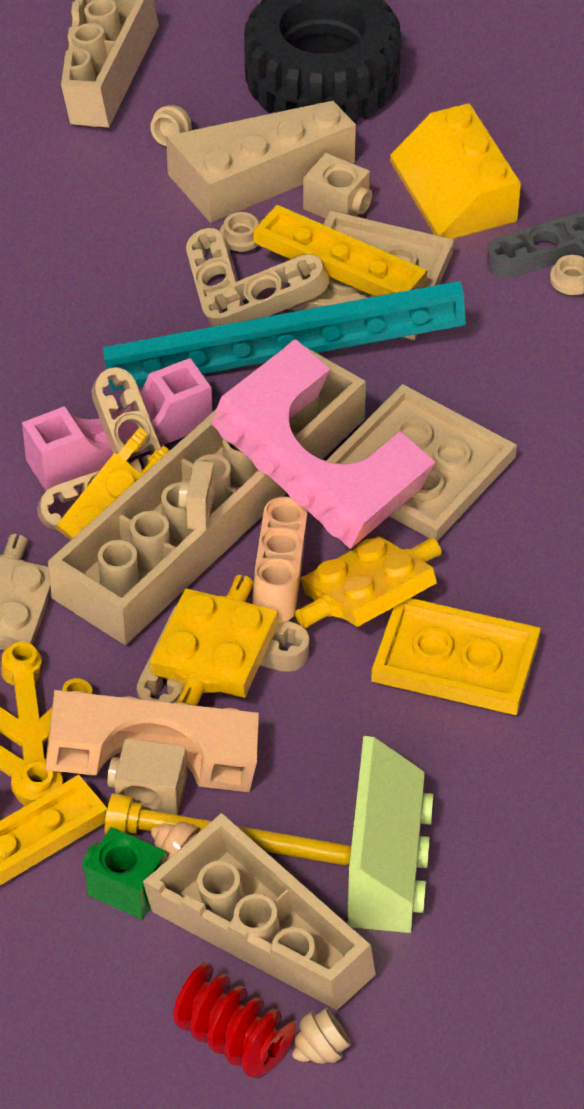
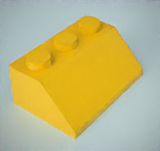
M470 103L430 113L390 155L392 166L434 235L454 239L518 221L521 183Z

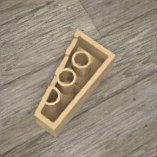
M75 0V2H72V26L68 30L69 47L65 52L61 80L70 124L91 127L110 126L159 27L154 0Z
M334 101L167 135L168 175L206 219L213 223L303 185V177L325 153L352 164L355 163L356 124Z
M222 813L143 881L153 913L335 1010L344 1005L376 975L371 945Z

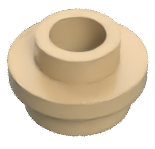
M236 212L225 219L224 224L220 228V233L230 250L245 252L259 246L253 243V230L259 224L254 215L246 212Z
M566 255L556 262L551 269L550 282L557 291L567 295L584 293L583 257Z

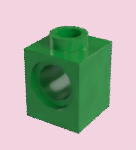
M110 827L100 844L97 842L93 843L84 857L82 870L85 872L87 895L143 920L151 908L143 881L167 861V851ZM118 870H129L128 872L124 873L116 872Z

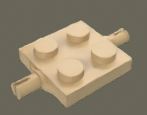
M16 533L9 535L4 553L0 555V650H4L11 644L19 641L34 644L51 595L49 568L21 560L28 545V540L23 535H20L17 542Z

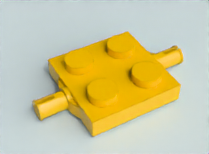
M377 536L360 542L355 549L336 559L321 563L316 570L301 577L304 593L315 601L295 611L298 623L306 629L327 616L343 618L358 627L437 584L433 567L425 562L441 555V548L438 542L430 537L412 549L407 548L404 550Z
M236 575L227 596H216L185 588L149 662L151 675L175 680L184 686L176 702L197 706L202 694L205 692H223L246 697L279 624L278 610L246 602L251 589L254 587V582L248 576H245L242 580V575Z

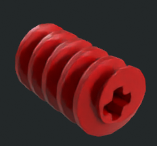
M203 962L189 975L179 992L173 1010L174 1023L181 1030H190L193 1038L197 1041L207 1042L209 1048L214 1053H225V1058L230 1064L235 1066L242 1065V1069L247 1076L258 1078L265 1075L282 1060L288 1051L295 1035V1022H289L279 1030L278 1027L282 1018L281 1011L272 1009L261 1018L260 1016L265 1005L262 998L255 997L244 1006L248 993L247 988L238 985L226 994L231 982L230 977L226 974H220L210 983L214 971L213 965Z

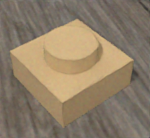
M195 460L190 480L182 479L179 491V508L186 509L187 529L207 531L215 498L214 462Z

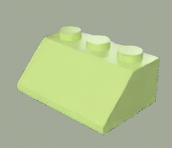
M363 736L349 865L347 924L351 928L411 933L413 912L423 913L426 881L416 880L417 868H427L430 837L420 836L421 824L431 825L433 794L423 793L424 771L375 737Z

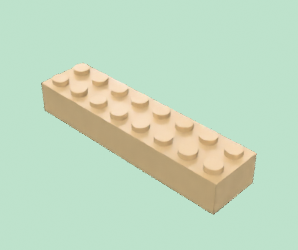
M308 349L330 371L319 396L289 420V424L299 444L310 454L322 460L365 420L366 381ZM216 410L48 560L52 599L125 646L263 516L264 507L267 502L274 498L283 497L287 493L267 474L260 472L253 464V461L235 445L222 438L218 430L211 425ZM195 460L214 462L215 498L207 531L187 529L186 509L179 508L182 479L190 480Z

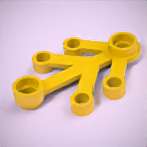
M19 641L11 644L3 652L0 670L2 678L14 686L18 719L0 707V733L21 746L23 759L0 746V770L11 777L12 792L18 801L26 806L62 785L63 778L61 776L62 772L45 770L46 759H44L43 744L48 740L52 707L39 719L35 682L40 676L41 655L31 643ZM73 678L64 683L62 691H84L92 694V686L84 679ZM36 779L41 780L42 782H35L32 780Z

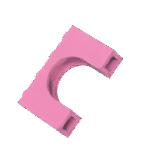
M295 339L221 397L211 425L218 430L223 439L235 445L253 461V464L260 472L267 474L282 487L296 504L303 506L320 521L328 533L339 538L351 549L423 487L435 461L401 431L371 456L357 463H330L306 451L294 437L289 420L319 396L330 369Z

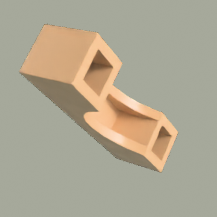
M54 690L45 770L97 776L102 766L110 758L122 752L125 738L186 746L187 767L192 772L198 787L250 792L257 764L259 713L240 711L235 708L220 709L194 706L183 702L167 703L140 700L130 696L114 697L89 694L84 691Z

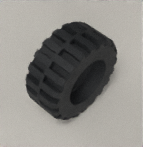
M262 0L250 13L249 20L245 23L244 29L245 81L248 84V90L252 97L259 101V104L269 113L334 101L354 123L360 117L367 119L374 115L378 108L382 109L388 103L399 84L402 34L400 32L399 20L384 0Z

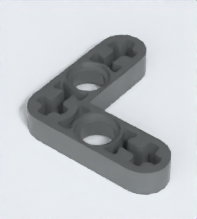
M584 212L573 213L493 239L488 246V270L499 278L509 279L553 266L561 257L566 255H578L584 258ZM549 241L554 243L556 247L543 249L537 247L535 243Z

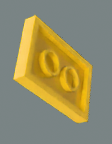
M409 598L393 607L372 667L371 682L517 716L539 644L541 628Z

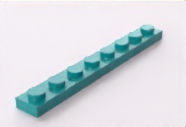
M456 281L102 347L106 370L116 367L124 369L133 376L137 386H142L145 384L150 373L191 358L201 374L265 363L295 339L308 349L319 353L466 325L464 292L461 282ZM109 380L111 391L125 389L123 385L115 386L113 381Z

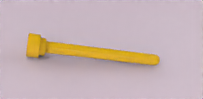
M112 793L108 803L104 831L106 834L110 827H113L127 834H138L139 830L151 832L153 827H159L165 823L174 826L179 822H187L197 826L200 832L212 821L143 809L142 803L134 802V797ZM237 826L265 852L343 866L350 864L351 846Z

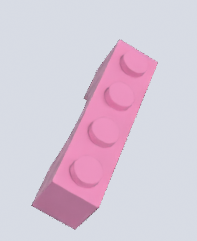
M191 358L150 373L140 391L160 446L187 436L212 413V388ZM64 406L22 422L26 461L45 491L55 485L101 470L113 455L100 418H78L71 414ZM129 406L125 410L122 408L116 413L111 414L112 419H116L124 412L134 411L133 406ZM132 422L121 424L118 429L120 440L126 444L139 426Z

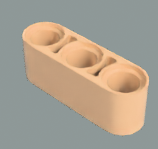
M290 497L274 498L267 502L264 507L254 572L252 604L278 610L279 623L294 617L305 546L307 510L303 506L296 504Z

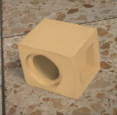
M325 153L303 177V209L325 219L330 211L356 217L359 214H364L372 200V191L369 190L370 171Z
M125 738L120 758L112 757L108 771V787L115 788V794L134 797V802L142 803L143 809L178 815L187 781L186 746Z

